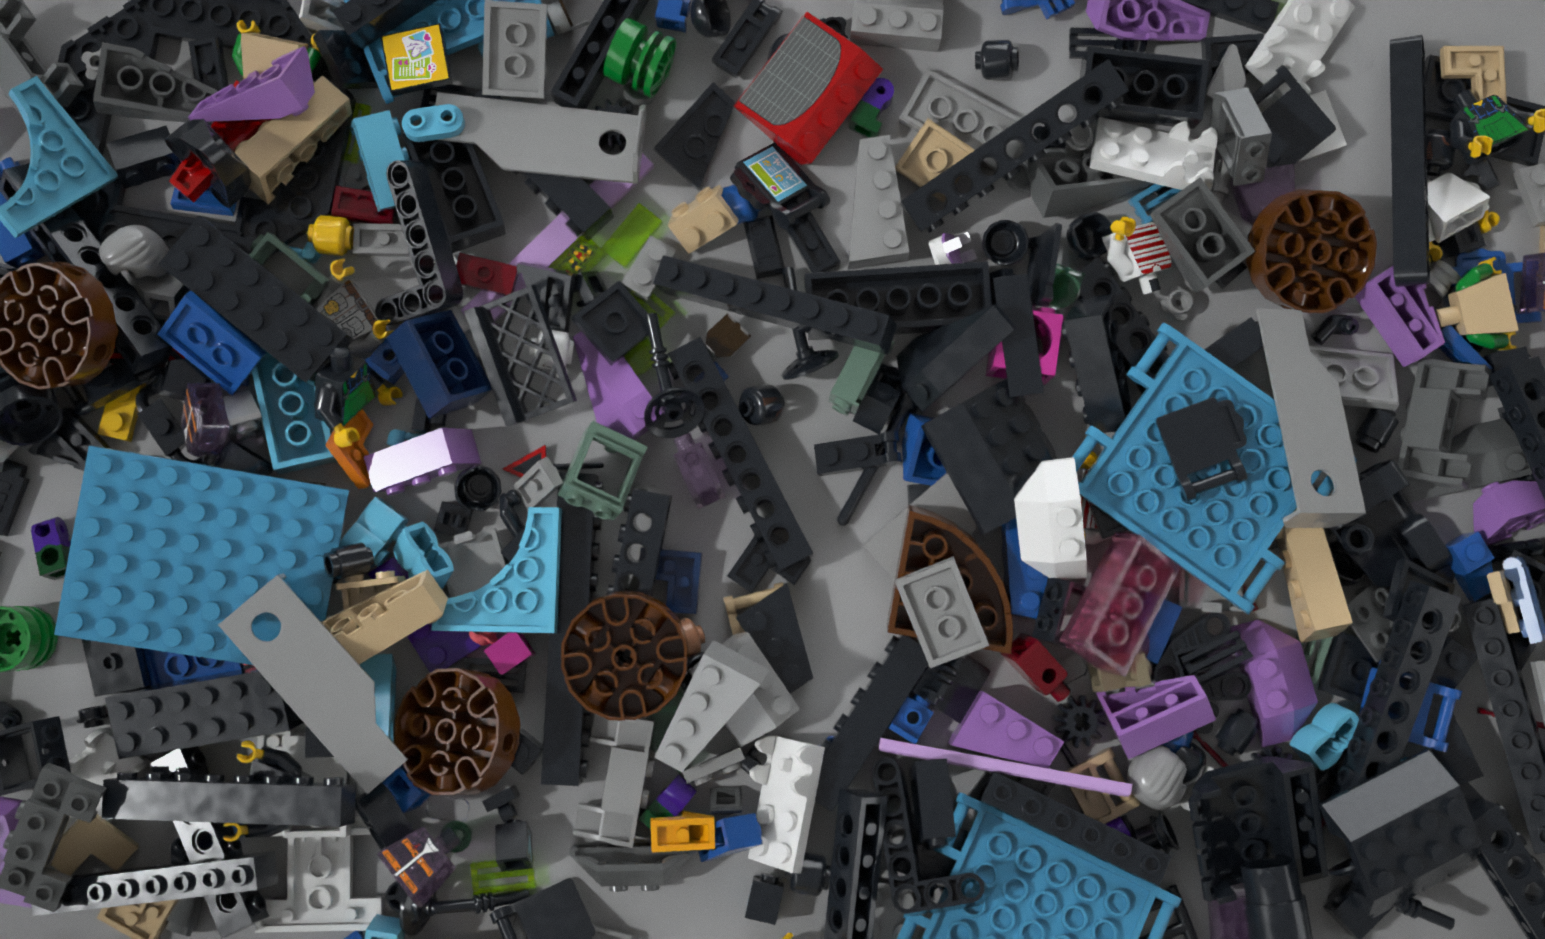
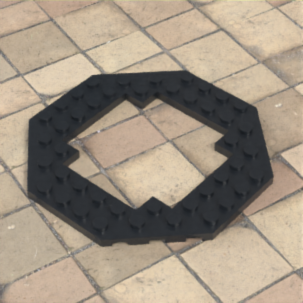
M130 0L122 5L124 9L110 18L108 16L104 17L87 28L89 32L75 41L71 39L61 46L58 62L69 64L84 85L68 107H63V109L103 156L112 115L96 112L93 103L96 80H90L86 77L85 72L87 68L86 64L82 61V55L86 51L91 53L99 51L102 42L135 48L154 60L159 37L189 42L212 36L221 38L223 48L234 49L236 38L241 34L237 28V22L240 20L244 21L247 29L251 27V22L254 21L260 29V34L308 44V49L312 48V35L287 0ZM321 56L319 63L312 72L313 82L324 76L337 88ZM349 89L340 91L349 98L352 114L326 142L321 140L317 142V149L313 157L307 163L300 161L295 166L294 171L291 173L294 177L286 186L281 182L273 190L272 194L275 198L269 205L263 200L242 197L239 202L235 225L213 221L208 222L250 254L253 251L250 248L251 244L261 234L265 236L267 232L272 233L288 245L308 232L309 225L314 224L317 217L320 215L331 216L336 186H339L350 133L349 127L352 123L356 99ZM119 177L72 205L78 216L85 220L87 228L95 239H98L101 243L122 227L143 225L157 233L170 250L196 219L122 206L126 189H124ZM277 248V249L273 252V254H275L276 252H278L279 249Z

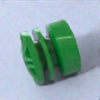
M626 18L621 23L611 42L603 74L605 78L621 85H625L633 76V90L638 92L643 89L644 95L652 98L658 93L670 73L676 51V38L666 36L663 39L662 32L655 31L647 41L648 27L633 19Z
M0 606V672L30 670L38 668L50 660L56 650L58 636L54 635L56 624L47 612L33 606Z

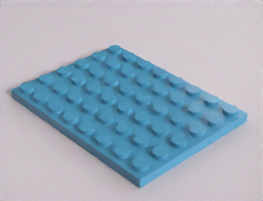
M91 445L88 447L54 635L253 665L218 624L275 576L283 573L287 576L284 580L285 583L320 622L326 619L334 577L330 578L327 575L323 558L324 554L330 552L332 548L340 546L350 490ZM265 612L259 614L254 619L252 630L258 639L271 641L279 635L281 623L277 616Z

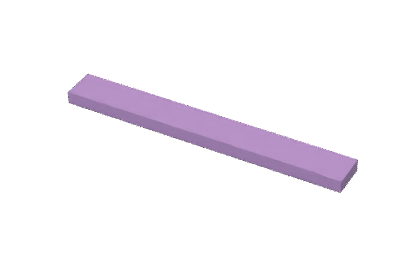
M643 153L639 181L654 168V164ZM594 180L589 186L612 209L636 184ZM560 213L509 264L517 266V263L526 262L550 268L583 236L580 234L576 237L566 227L565 223L567 220ZM518 273L514 292L526 288L522 273ZM481 290L461 311L464 313V311L470 308L482 306L504 296ZM512 301L506 303V305L511 306ZM501 307L491 309L494 322L507 310Z
M880 738V752L923 760L947 758V764L987 772L995 771L999 774L1129 797L1132 791V784Z

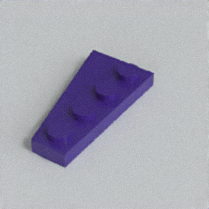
M395 557L368 573L371 579H376L375 573L395 571V576H405L406 580L409 579L408 571L400 566ZM432 623L424 625L407 636L429 673L436 669L449 668L483 646L475 643L470 638L469 632L432 631Z

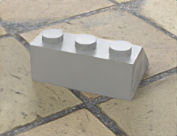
M853 0L850 41L856 45L938 52L942 35L943 0Z
M748 632L734 634L722 643L727 648L770 669L761 685L725 724L740 747L774 730L800 709ZM699 662L688 670L692 677L698 667Z

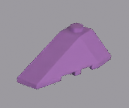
M1088 0L1086 13L1096 30L1121 40L1201 42V39L1206 37L1210 12L1181 0Z
M303 46L278 57L271 62L273 66L265 70L261 75L255 70L248 74L247 78L242 80L236 88L233 84H230L200 101L188 118L190 121L193 119H204L206 122L280 119L290 114L293 116L302 114L308 109L309 105L307 103L315 93L308 51Z
M582 332L573 336L597 423L633 440L649 431L644 422V411L652 397L625 358L622 357L611 366ZM655 406L653 407L651 412V419L653 420V422L656 420V416L654 413Z
M1513 480L1503 484L1493 482L1481 490L1483 494L1473 503L1474 532H1479L1487 546L1511 538V533L1522 527H1525L1528 531L1545 521V500L1536 481Z

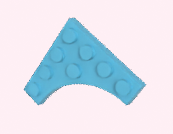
M37 76L12 88L8 94L24 119L31 147L30 164L24 183L15 195L0 206V221L15 239L115 181L118 177L116 171Z
M528 507L527 522L519 544L520 547L509 565L507 564L482 588L457 597L448 598L443 616L432 623V631L557 633L562 509L559 507Z

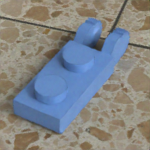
M1511 556L1506 558L1502 565H1504L1505 577L1513 581L1514 588L1511 589L1512 601L1515 607H1520L1523 617V619L1519 620L1521 633L1524 638H1529L1530 644L1545 641V622L1529 567L1526 566L1527 563L1523 557Z

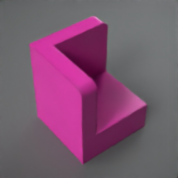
M508 633L484 650L501 675L507 673L522 661H527L536 655V652L523 633Z

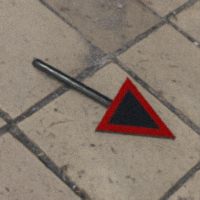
M546 445L502 469L521 478L537 461L547 457ZM570 463L553 464V466L557 470H568ZM583 463L581 469L603 468L604 463Z

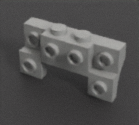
M594 714L589 742L610 745L612 747L602 805L578 804L575 829L573 830L574 836L591 838L618 846L634 847L639 814L641 809H647L650 790H644L646 778H652L655 759H650L655 726L654 720L639 718L636 720L617 721L608 720Z

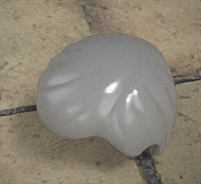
M129 225L122 227L108 236L99 248L102 262L114 275L128 270L135 274V278L144 276L160 278L168 272L158 263L167 254L169 248L157 233L146 226Z
M1160 745L1134 757L1127 772V782L1132 784L1131 793L1137 800L1150 808L1164 810L1177 804L1184 795L1186 785L1183 784V779L1187 768L1179 756L1171 752L1166 746Z

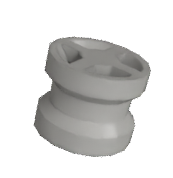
M1438 260L1433 264L1434 268L1430 271V283L1426 284V286L1439 296L1445 297L1448 294V288L1452 284H1456L1461 279V276L1447 263Z

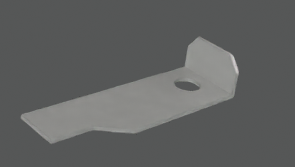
M437 92L435 106L455 105L461 110L465 120V127L459 135L438 140L476 144L502 170L638 184L647 121L646 105L640 106L638 115ZM447 115L443 118V121H450L453 116ZM607 132H618L625 137L626 146L621 153L609 155L601 150L599 142L601 137Z
M1258 308L1256 313L1297 505L1296 511L1282 518L1285 528H1331L1347 524L1366 514L1339 383L1311 354L1301 310ZM1314 471L1325 472L1332 479L1334 490L1330 496H1323L1313 488L1311 476Z

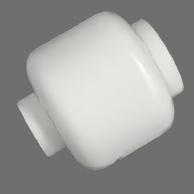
M542 330L538 333L537 338L531 337V341L540 344L543 337ZM552 330L564 366L566 364L571 365L574 341L570 340L568 333ZM530 346L529 355L535 356L537 349ZM543 353L537 367L552 369L554 365L552 357Z

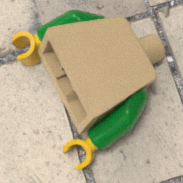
M243 20L237 22V28L241 34L236 38L232 57L240 75L243 76V80L255 70L261 75L265 70L273 66L271 64L273 60L303 46L308 51L311 73L321 59L322 55L313 39L315 34L311 36L312 48L308 49V44L260 34V29L254 21L251 22L249 29H247Z
M1492 257L1481 261L1478 266L1465 274L1456 283V291L1448 294L1450 307L1437 309L1435 314L1440 328L1455 325V330L1460 336H1466L1471 343L1501 351L1516 349L1517 346L1511 345L1510 338L1512 335H1516L1515 331H1519L1506 273L1501 274V269L1497 271L1494 269L1493 261L1497 259Z

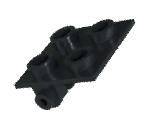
M967 654L933 668H930L928 665L913 692L960 724L991 671Z

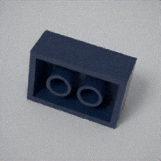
M452 310L406 320L386 337L429 419L472 406L492 391L490 382Z

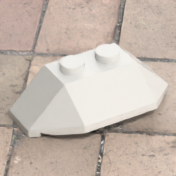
M1072 457L1042 461L1014 498L1021 560L1049 578L1062 580L1087 578V558L1075 459Z

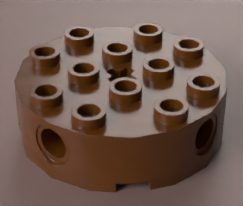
M1297 189L1276 197L1259 213L1248 234V242L1255 250L1253 254L1246 258L1251 281L1265 299L1284 309L1301 310L1305 313H1326L1337 309V306L1344 304L1349 298L1353 299L1364 288L1375 266L1377 239L1374 229L1370 228L1369 220L1365 216V210L1359 202L1339 191Z
M66 262L25 264L16 271H10L0 279V364L3 369L19 383L38 390L86 384L102 373L114 352L118 328L113 304L100 281L85 268Z
M616 591L593 600L571 621L561 643V668L569 692L586 710L608 720H636L659 712L676 696L688 668L689 643L680 619L664 602L642 592ZM629 649L631 651L630 657L633 660L626 659L624 662L619 659L621 653L618 650L625 651Z
M462 668L436 669L428 673L416 687L412 686L403 696L394 720V744L408 759L403 763V766L408 772L406 776L414 786L432 795H477L495 786L514 762L520 739V717L513 696L499 679L479 670H465Z

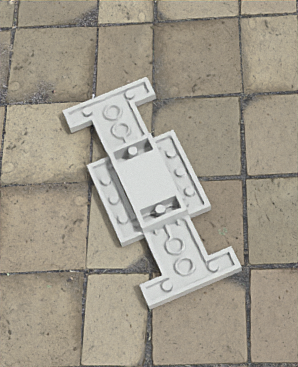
M305 723L290 731L258 736L257 749L268 747L289 752L302 766V771L314 777V782L324 783V778L343 777L344 783H347V771L335 757L305 758ZM356 809L355 823L342 827L291 825L289 829L273 835L288 838L287 898H264L270 917L255 924V933L365 931L376 914L384 915V896L353 897V835H371Z

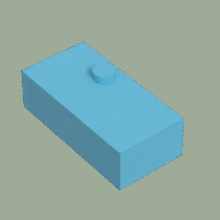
M264 350L266 354L252 371L273 470L280 475L337 462L325 446L333 432V428L330 430L324 421L315 418V386L305 383Z

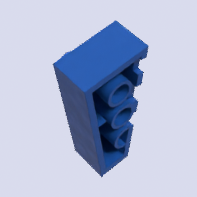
M1014 518L1000 526L1004 563V587L1010 603L1011 615L1036 620L1048 577L1021 560L1017 520Z

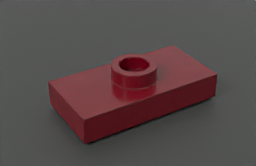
M336 186L331 215L363 223L393 224L396 208L378 212L371 191Z
M459 252L456 267L462 286L503 296L514 292L518 277L517 266Z

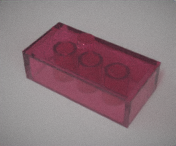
M1115 532L1059 641L1100 671L1126 677L1181 567L1141 535Z

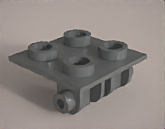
M1371 583L1367 588L1363 586L1355 591L1357 596L1348 602L1347 606L1353 622L1350 626L1375 662L1381 660L1382 652L1386 648L1394 622L1383 617L1389 591L1386 587L1375 586L1374 583Z

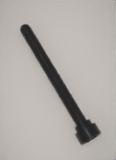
M901 392L894 408L896 412L885 432H899L906 417H909L910 413L916 414L919 407L906 393ZM884 445L877 446L878 456L885 454ZM879 467L863 470L837 517L839 525L845 526L849 523Z

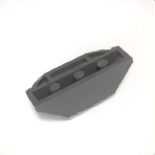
M635 843L633 848L613 844L572 845L569 849V855L601 887L609 886V891L612 892L627 891L628 886H641L642 891L659 890V885H665L696 853V850L652 852L651 843Z

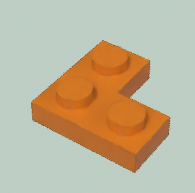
M363 409L343 426L344 429L349 427L357 429L360 435L358 441L352 442L351 446L339 447L334 442L335 431L333 430L325 444L358 490L368 488L371 483L364 456L370 454L363 444L374 424Z

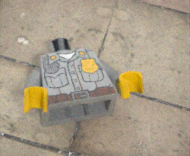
M345 258L335 260L330 265L332 274L319 298L317 310L354 339L347 347L350 353L372 352L393 332L389 331L386 327L391 321L378 320L375 310L357 284L351 279L346 280V276H350L355 272L354 267L350 266L343 269Z

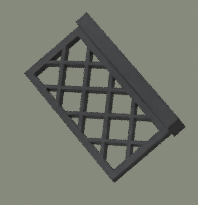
M530 285L482 306L464 311L506 427L523 423L577 401L535 285ZM528 294L533 305L529 316L516 310L520 298ZM512 301L511 306L506 305V303ZM501 307L508 311L503 326L494 322L491 309ZM514 314L527 320L521 335L509 330ZM532 324L541 327L543 337L540 344L527 339ZM506 334L519 340L513 355L504 349L503 341ZM524 344L537 349L532 364L519 358ZM543 353L552 357L554 365L550 373L537 367ZM517 363L529 369L524 384L517 381L514 377L513 371ZM535 372L548 378L542 393L529 387ZM553 382L562 385L566 396L565 399L557 401L548 396ZM527 392L540 398L536 409L529 413L524 404ZM545 401L550 403L549 405L544 406Z

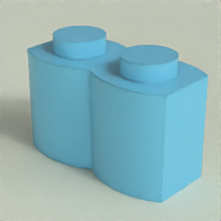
M375 497L344 535L339 547L362 542L373 552L374 564L370 568H373L375 565L379 567L388 558L390 552L387 549L393 541L397 542L409 519L382 498Z
M424 522L403 529L393 547L397 562L403 569L408 571L409 578L428 569L440 588L443 589L454 568L448 554L438 546L435 533Z
M1334 702L1330 703L1318 711L1313 718L1312 724H1308L1297 731L1290 742V746L1301 760L1311 762L1314 767L1320 770L1328 769L1339 760L1344 749L1348 748L1359 717L1355 712Z

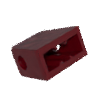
M1021 633L1012 641L1011 654L1000 653L1036 691L1045 696L1051 694L1057 702H1061L1070 694V687L1063 681L1068 676V673L1037 639Z

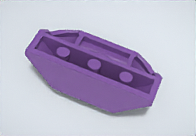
M1260 620L1231 626L1229 634L1238 630L1241 639L1244 640L1248 650L1253 655V661L1240 666L1239 670L1240 673L1248 677L1251 683V690L1247 698L1253 717L1259 720L1256 728L1258 729L1257 733L1261 747L1292 740L1318 703L1301 642ZM1241 651L1235 653L1236 658L1243 655Z

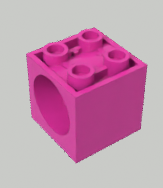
M1039 307L1037 311L1032 310L1035 332L1040 337L1043 346V352L1039 354L1042 382L1043 385H1046L1056 373L1063 315L1055 314V309ZM1002 342L988 354L985 376L1001 379L1007 378Z

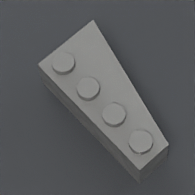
M890 135L859 140L848 270L907 261L910 253Z
M713 640L703 654L654 758L683 772L761 685L770 669Z

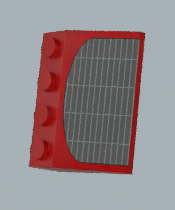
M805 12L734 104V107L798 164H811L880 75L883 68L860 47L809 12Z

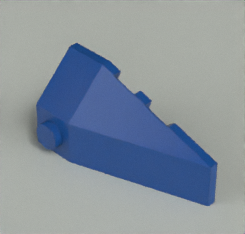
M909 414L902 440L903 479L905 481L932 486L946 473L944 466L921 427L923 424L934 419V417Z

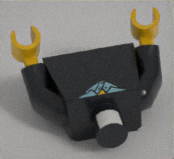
M245 740L241 743L242 747L250 748L253 751L248 756L237 754V758L242 763L252 762L250 775H254V781H263L264 776L279 775L284 776V782H293V777L310 776L302 771V766L289 752L268 747L257 749L254 742L250 740ZM224 823L223 826L232 825L238 830L234 836H223V839L232 842L237 840L240 835H245L246 838L270 837L289 829L291 825H239V823Z

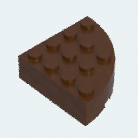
M908 505L895 579L954 557L989 643V646L982 649L1011 654L1013 624L1010 603L1002 579L988 554L970 534L953 521L933 511ZM894 580L886 623L887 632L917 638Z

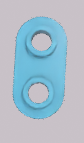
M451 104L412 109L402 119V128L405 135L414 142L452 138L459 135L465 127V120L461 110ZM445 116H453L450 121H443ZM415 120L422 121L420 125H412Z

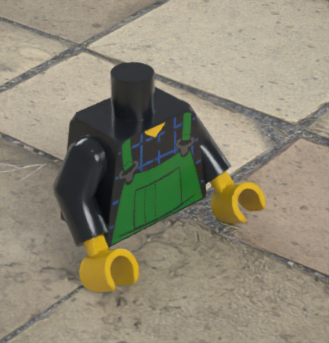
M1470 89L1461 92L1453 100L1460 110L1449 123L1450 145L1461 151L1468 166L1516 146L1530 130L1529 128L1533 127V130L1537 133L1545 130V109H1539L1535 113L1519 111L1506 104L1497 95H1491L1478 101Z
M337 347L330 352L331 361L315 377V418L324 421L330 430L334 429V442L337 446L347 447L351 446L352 442L358 441L360 435L354 427L344 429L343 426L376 397V390L379 392L378 400L384 406L396 405L392 398H402L403 393L398 387L387 388L383 384L384 380L370 368L364 359L351 356L347 348Z

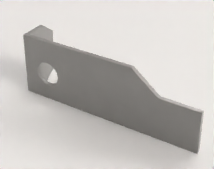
M284 573L279 574L225 618L218 626L368 794L408 759L376 724L374 680L285 583L284 580L287 576ZM261 613H272L277 616L281 623L280 633L274 640L262 641L253 633V621Z

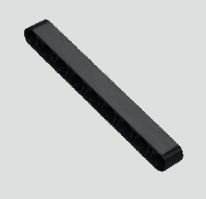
M1421 34L1390 39L1393 271L1396 287L1430 283L1425 50L1423 35Z

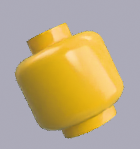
M320 215L314 224L309 225L307 233L308 242H313V247L317 253L343 256L348 250L353 249L354 226L350 225L347 218Z

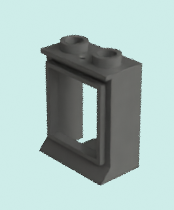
M1247 87L1214 93L1209 128H1214L1218 133L1216 147L1231 177L1234 178L1233 186L1264 181L1272 132L1251 92ZM1226 125H1231L1234 132L1225 133Z

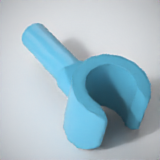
M307 242L303 250L298 247L289 246L303 259L312 264L316 263L321 254L315 251L313 244Z
M394 429L389 432L387 444L394 446L426 433H411Z

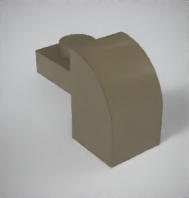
M1144 651L1086 661L1093 692H1106L1124 687H1141L1151 684L1150 676L1152 669L1150 662L1145 658Z

